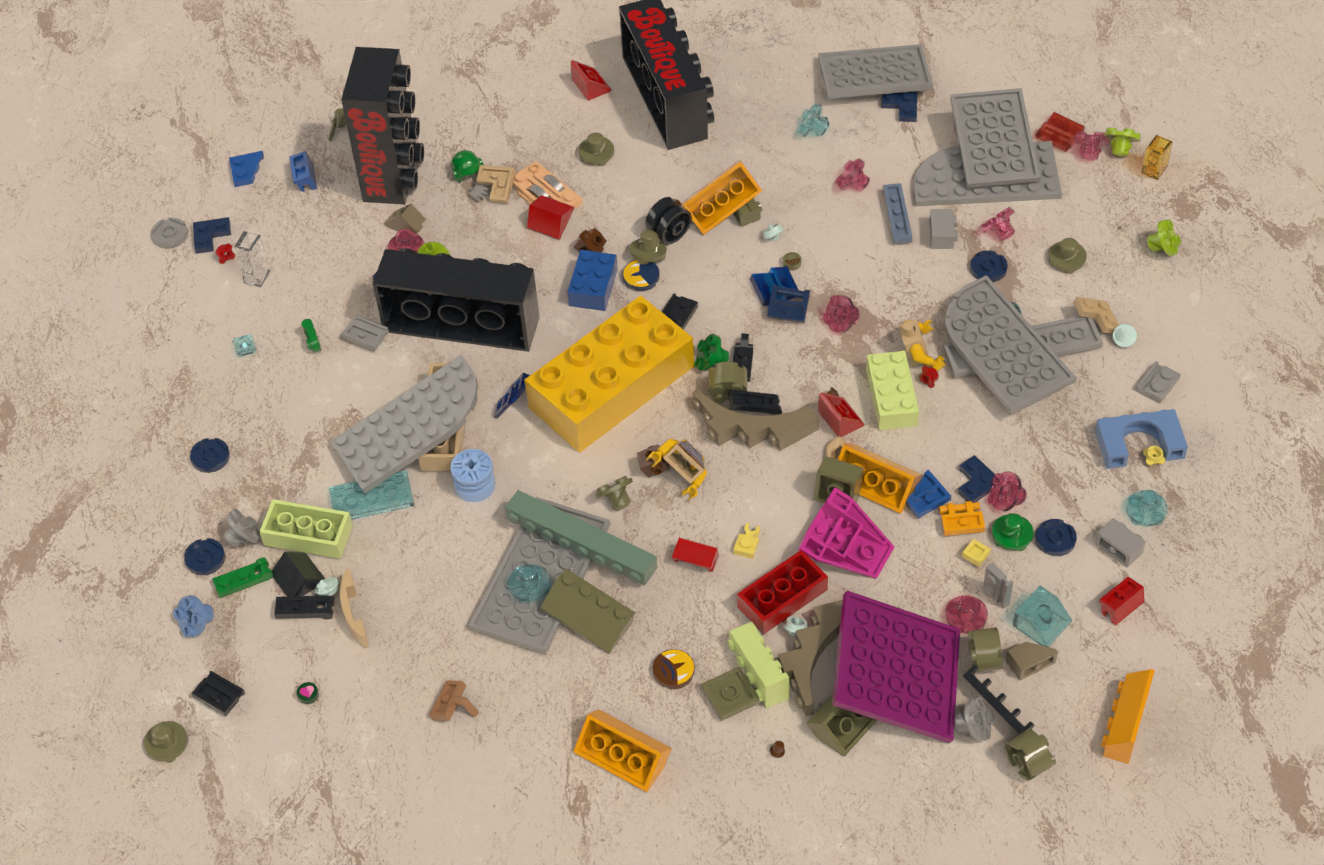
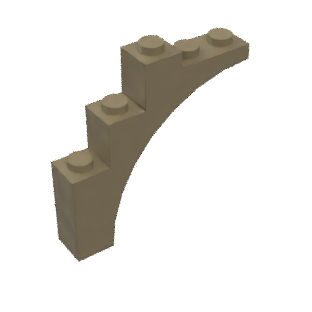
M700 389L692 392V406L702 414L704 421L708 424L707 435L718 446L738 436L740 442L745 443L749 449L768 439L773 446L775 445L781 451L819 430V417L808 405L780 415H748L720 406L709 399Z
M843 600L814 607L813 616H811L813 626L796 630V639L793 640L795 650L778 654V661L782 666L781 671L782 673L786 672L789 676L792 691H796L798 695L796 697L798 708L803 709L805 716L814 714V702L810 690L812 672L820 655L839 636Z

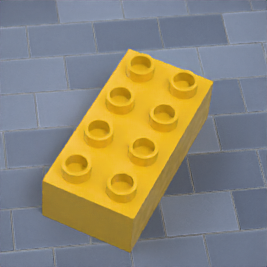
M640 295L525 379L528 408L580 453L694 367L693 337Z

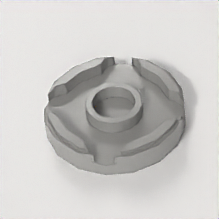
M172 217L168 218L169 220L164 221L163 219L158 221L151 230L154 244L160 248L169 249L180 246L185 242L188 237V229L182 220Z

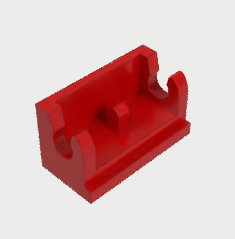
M680 537L672 555V560L675 562L683 561L707 568L711 572H713L719 558L718 548Z
M1129 576L1099 600L1103 616L1109 613L1111 623L1114 625L1120 623L1145 602L1144 586Z

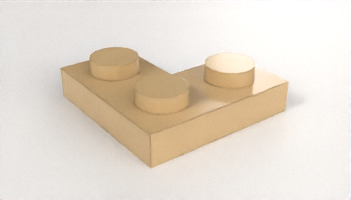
M480 165L476 182L479 185H492L489 198L491 202L509 203L516 171L511 167Z
M1080 297L1074 300L1073 303L1081 317L1095 318L1102 333L1113 334L1115 328L1119 326L1107 301Z

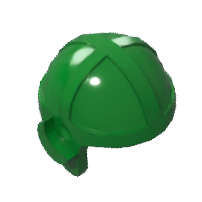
M469 150L457 152L451 160L453 178L461 183L464 176L472 175L479 171L480 165H484L481 158H478Z

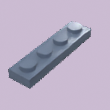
M901 183L883 185L894 244L912 242L913 237Z

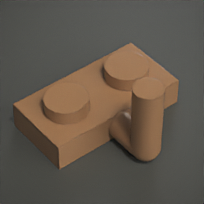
M446 680L429 714L432 720L450 721L457 705H462L472 717L478 715L479 711L466 697H462L466 688V684L463 681Z

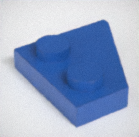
M263 151L229 157L235 187L253 184L255 174L258 173L260 168L259 163L261 159H264Z
M927 470L921 482H918L915 491L910 494L906 505L919 519L939 506L951 501V495L935 476Z

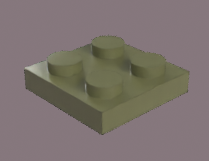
M740 667L701 684L702 690L721 721L759 704L758 696Z

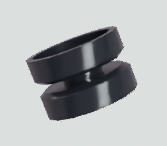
M664 197L656 202L648 212L645 226L647 230L656 232L658 238L665 244H673L680 240L689 229L692 215L691 212L680 206L671 197Z

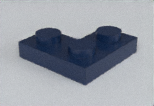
M917 92L882 94V108L899 109V122H917Z
M229 217L193 222L194 249L196 254L213 252V238L231 235Z
M975 455L959 466V470L969 479L967 483L958 488V494L966 501L977 502L1002 483V480Z

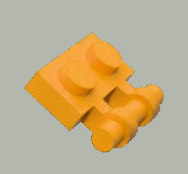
M965 501L963 504L947 503L946 505L939 506V513L943 514L941 515L944 536L985 532L982 511H974L980 510V502L972 503L971 501Z

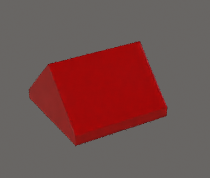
M574 60L570 62L572 81L588 101L612 90L595 68Z
M541 195L529 205L527 228L560 240L572 215L574 206Z
M822 392L819 394L818 412L837 436L843 437L865 425L844 397Z

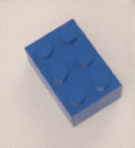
M580 250L568 288L569 306L606 311L618 270L616 254Z

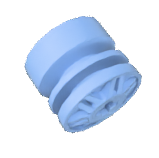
M468 449L461 451L454 457L450 469L456 494L467 502H479L491 496L495 490L496 482L490 456L479 449Z

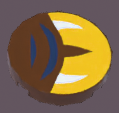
M666 650L659 654L653 663L655 680L659 685L669 687V689L685 687L691 682L695 673L693 659L682 650Z

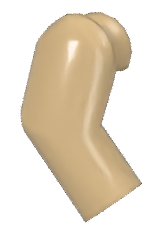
M839 436L834 437L826 446V456L836 459V450L838 448L842 449L843 444H846V440Z

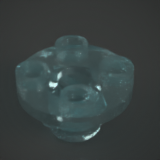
M814 103L809 110H804L801 116L803 118L802 123L796 130L798 134L806 137L813 131L816 133V136H822L827 132L830 122L827 117H821V105Z
M1147 489L1135 492L1128 498L1126 512L1131 522L1135 525L1155 526L1163 523L1168 512V506L1161 495L1154 490Z
M525 564L513 571L509 578L510 592L521 603L539 600L549 593V574L538 565Z

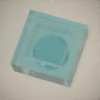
M252 334L233 338L238 357L256 353Z

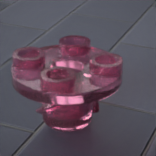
M1079 131L1076 132L1073 142L1081 145L1080 153L1084 160L1094 161L1099 158V153H1101L1100 147L1108 146L1110 139L1105 137V133L1094 132V135H1088L1086 132Z
M861 158L854 161L849 160L845 164L844 172L835 180L838 188L846 190L853 186L858 191H862L868 186L870 178L863 173L865 162Z
M1008 207L996 215L997 219L993 217L981 225L983 233L991 229L995 231L1001 241L1009 239L1015 233L1009 216L1015 213V211Z
M402 229L390 240L388 249L399 251L400 249L407 248L417 253L424 244V240L418 234L412 233L408 229Z
M833 295L827 305L823 320L833 332L845 333L858 321L860 312L848 296Z
M1010 471L1001 474L997 473L994 476L988 502L996 510L1006 512L1015 505L1024 503L1027 492L1022 487L1019 476Z
M962 595L948 603L945 616L950 626L959 628L960 633H968L971 630L984 629L988 618V611L985 604L978 598Z

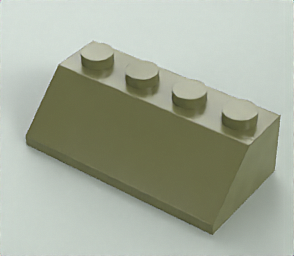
M567 568L554 582L540 607V610L608 654H610L632 625L635 615L634 611Z
M832 694L807 724L820 741L841 756H846L877 720L833 706Z

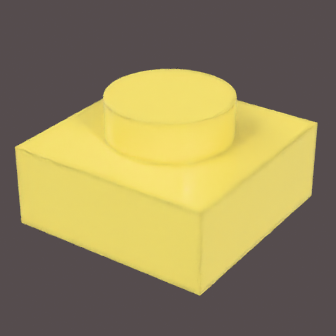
M973 539L962 552V557L980 567L989 556L991 549Z

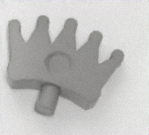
M476 183L474 188L469 187V191H471L469 197L477 202H480V199L484 200V196H488L489 185H479Z

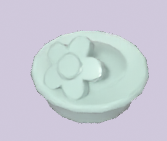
M769 224L768 228L763 231V238L777 241L778 237H780L779 233L784 228L780 224Z
M1121 324L1115 328L1113 340L1118 346L1129 347L1136 342L1137 332L1131 325Z
M330 577L321 580L315 587V593L320 596L334 595L339 589L338 579Z
M790 616L783 623L784 629L793 637L796 636V630L808 627L807 621L797 616Z

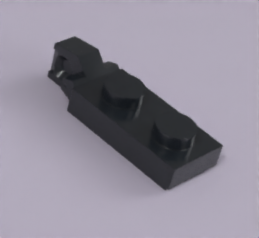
M741 333V342L736 343V346H734L733 362L738 363V367H746L747 382H750L754 348L753 344H749V334Z

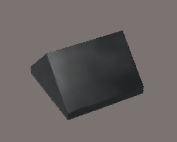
M284 552L272 570L273 579L287 597L304 596L314 590L321 580L325 579L305 552Z

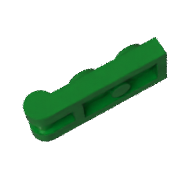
M265 557L259 558L255 563L212 578L219 598L270 580L273 577V573L268 568L269 563Z

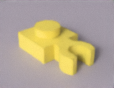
M746 523L744 527L745 535L739 533L733 554L753 559L759 544V538L757 537L760 534V526L757 525L756 530L750 531V523Z

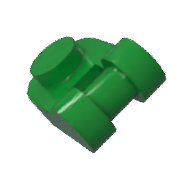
M304 319L301 326L305 336L308 338L306 342L309 350L313 349L314 353L321 351L312 320Z

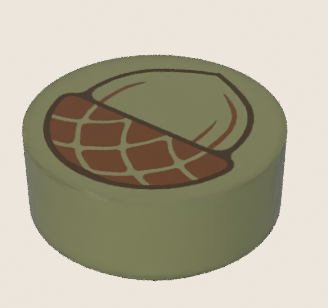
M796 252L785 254L783 266L788 270H797L801 266V256Z

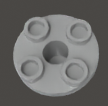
M233 508L228 513L227 520L231 527L224 533L227 543L233 547H238L247 540L257 543L261 539L260 531L256 528L257 522L252 517L248 516L246 518L236 508Z
M981 697L971 698L965 705V712L959 711L954 719L955 727L962 734H971L977 741L989 740L991 737V724H994V715L991 711H988Z

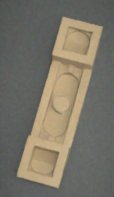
M347 569L343 575L340 587L342 610L351 634L359 644L367 648L369 645L362 619L354 621L349 598L356 597L357 595L351 571Z

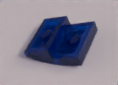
M787 266L771 267L769 273L751 274L750 281L762 306L769 305L773 285L798 290ZM777 295V299L791 300L796 298L784 295Z
M523 372L509 387V390L498 400L494 418L498 419L521 396L526 388L525 379L530 376L529 374Z

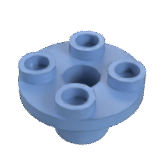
M194 595L184 596L173 612L174 618L178 620L185 637H195L202 634L206 623H210L214 617L212 607L209 604H202L199 598Z

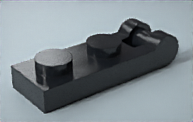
M731 389L728 393L731 410L769 413L771 415L782 414V408L779 405L780 399L777 394Z
M329 595L276 597L274 615L276 619H332L334 612L332 606H334L335 598ZM318 605H323L324 608H318Z

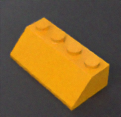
M739 159L681 204L691 212L692 220L704 235L763 190Z
M853 443L843 444L838 457L840 461L864 468L860 489L861 496L900 514L907 506V499L915 491V487L922 476L918 472Z
M1148 669L1127 673L1124 682H1119L1117 693L1120 694L1119 699H1114L1111 710L1115 712L1114 717L1109 716L1106 729L1110 730L1109 736L1104 734L1101 747L1105 748L1103 757L1129 764L1155 670Z
M598 709L587 715L573 752L647 792L664 769L672 748Z

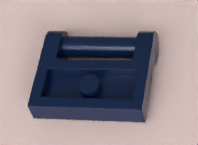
M773 285L767 318L805 323L810 290L800 291ZM777 295L803 298L802 302L777 299Z

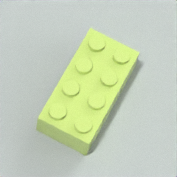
M896 351L867 355L866 371L879 430L918 426L919 409L906 352Z
M272 499L260 529V535L264 546L341 559L353 524L349 512Z

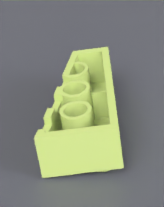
M753 622L730 630L729 640H727L731 652L735 651L737 663L740 668H744L746 671V679L750 685L753 684L754 692L758 696L759 702L762 701L765 708L789 699V676L786 672L782 673V666L778 660L774 661L769 646L764 647V639Z

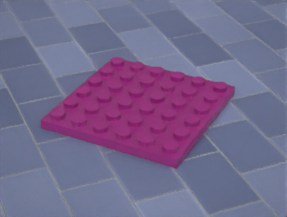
M847 590L843 594L832 705L950 744L954 740L960 629Z

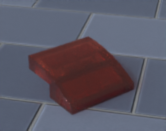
M1053 112L1047 123L1044 122L1035 137L1042 141H1052V146L1067 152L1083 134L1085 126Z

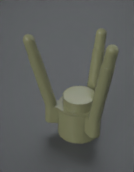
M339 108L334 112L329 141L332 140L335 127L340 128L346 125L343 108Z

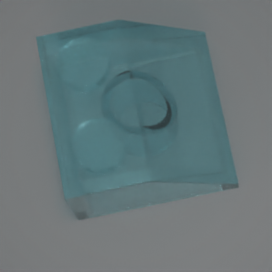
M1040 585L1016 610L1013 626L1038 644L1049 647L1072 622V619L1058 597Z

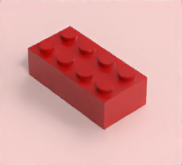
M800 550L737 593V608L764 635L828 590V576Z

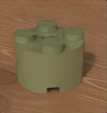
M720 362L716 364L715 368H709L708 393L714 402L723 403L725 400H729L728 393L730 389L747 391L746 367H738V363Z
M997 627L968 631L969 652L972 657L971 663L972 666L976 665L979 668L977 672L1002 670L1004 668L1003 657H1001L1002 649Z
M1031 728L1006 742L1007 745L1004 749L1012 766H1018L1021 770L1018 774L1026 781H1030L1056 764L1055 758L1047 748L1049 742L1043 734L1038 735Z

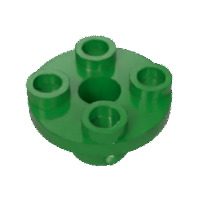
M711 334L705 340L701 339L697 345V350L699 351L694 367L707 371L717 363L728 362L729 352L721 347V338L718 335Z
M1009 513L1003 515L994 522L992 527L994 543L996 546L1007 550L1023 551L1032 541L1033 527L1026 518L1019 514Z

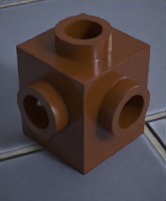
M596 228L588 231L584 230L579 235L580 239L574 248L578 252L580 250L602 252L607 240Z
M658 444L649 446L647 449L637 453L640 470L648 478L670 469L669 463L663 457H661V461L655 467H651L655 463L653 459L649 458L646 461V458L653 451L657 452V449L660 447Z

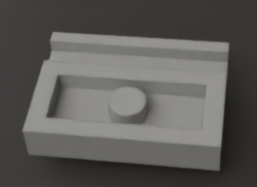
M356 315L354 321H351L343 331L342 338L375 352L384 340V336L389 333L388 327Z
M1156 361L1137 384L1135 391L1142 392L1144 396L1160 404L1179 381L1181 374L1166 366L1162 367Z
M992 562L986 566L983 590L989 598H993L996 602L1000 601L1002 603L1001 607L1004 609L1010 605L1013 581H1008L1006 579L1007 575Z

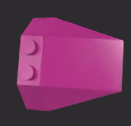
M835 487L800 541L798 550L803 551L815 561L877 579L895 546L850 496Z

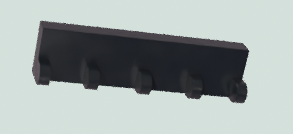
M976 665L972 666L963 675L1019 734L1035 726L1032 721L1024 726L1016 718L1021 713V710L1016 708L1011 713L1002 704L1007 697L1004 693H1001L997 698L987 688L992 681L987 678L981 682L974 675L979 670Z

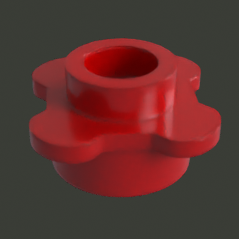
M229 243L220 245L215 251L221 264L235 258L232 245Z
M923 366L919 379L924 384H928V387L933 388L935 386L934 382L939 378L938 372L932 367Z

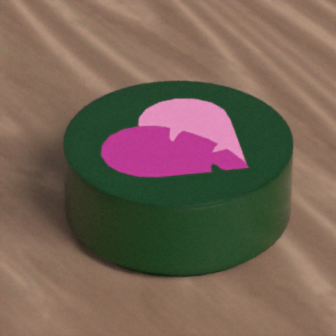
M311 682L301 684L297 689L299 701L303 704L314 703L319 697L317 686Z

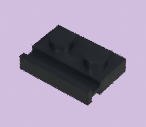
M673 293L662 313L684 330L697 310L698 302L683 296L678 297Z
M210 671L208 677L204 678L191 694L193 698L227 716L239 702V698L245 695V691Z

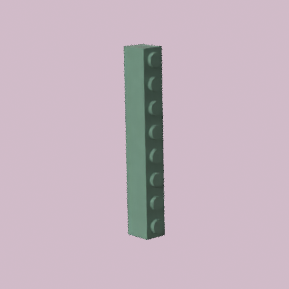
M517 490L505 506L506 519L511 523L519 524L529 532H535L548 541L552 540L562 548L570 549L583 558L587 557L597 565L605 566L618 575L622 574L634 583H640L645 586L658 568L657 556L520 490Z

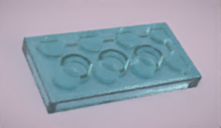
M407 470L395 473L367 493H364L357 481L329 487L333 510L349 512L351 520L414 507Z

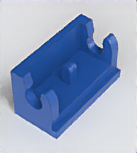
M304 151L289 156L293 183L297 184L302 192H305L304 185L306 184L312 190L317 189L313 162L307 152Z

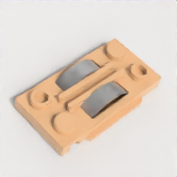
M534 161L514 176L512 186L529 204L541 195L574 206V209L583 204V199L537 161Z

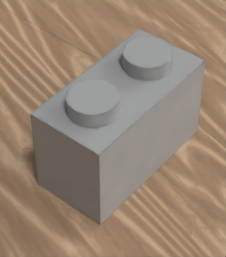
M930 209L931 249H953L954 241L958 240V231L954 230L957 226V217L953 216V209Z
M1113 518L1097 533L1095 544L1128 568L1143 554L1146 541L1140 535L1129 530L1125 524Z

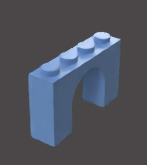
M1175 409L1097 419L1095 434L1107 469L1127 466L1129 453L1124 437L1134 432H1143L1153 436L1163 450L1165 461L1185 459L1188 446Z

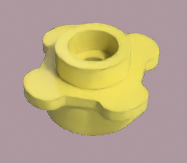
M1151 446L1144 449L1143 454L1146 456L1147 465L1165 463L1166 459L1163 457V450L1160 447Z

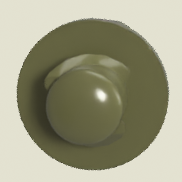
M597 132L591 133L579 146L580 160L588 164L604 166L614 155L613 143Z
M645 230L640 234V239L630 244L629 251L631 256L638 260V263L648 264L649 262L665 260L667 248L664 243L659 241L656 232Z
M1065 238L1050 248L1048 261L1055 268L1067 274H1072L1084 266L1087 254L1085 249L1075 239Z
M626 475L615 480L616 484L609 487L606 484L597 488L596 498L607 496L614 510L627 507L631 501L625 489L626 485L632 483L633 480L632 478L628 479Z
M164 721L154 725L147 732L144 739V747L152 759L171 763L184 752L189 738L182 725L173 721Z

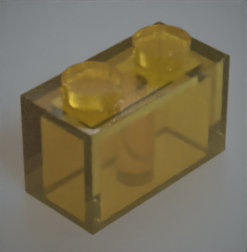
M1156 135L1146 148L1141 173L1158 180L1168 167L1173 142Z

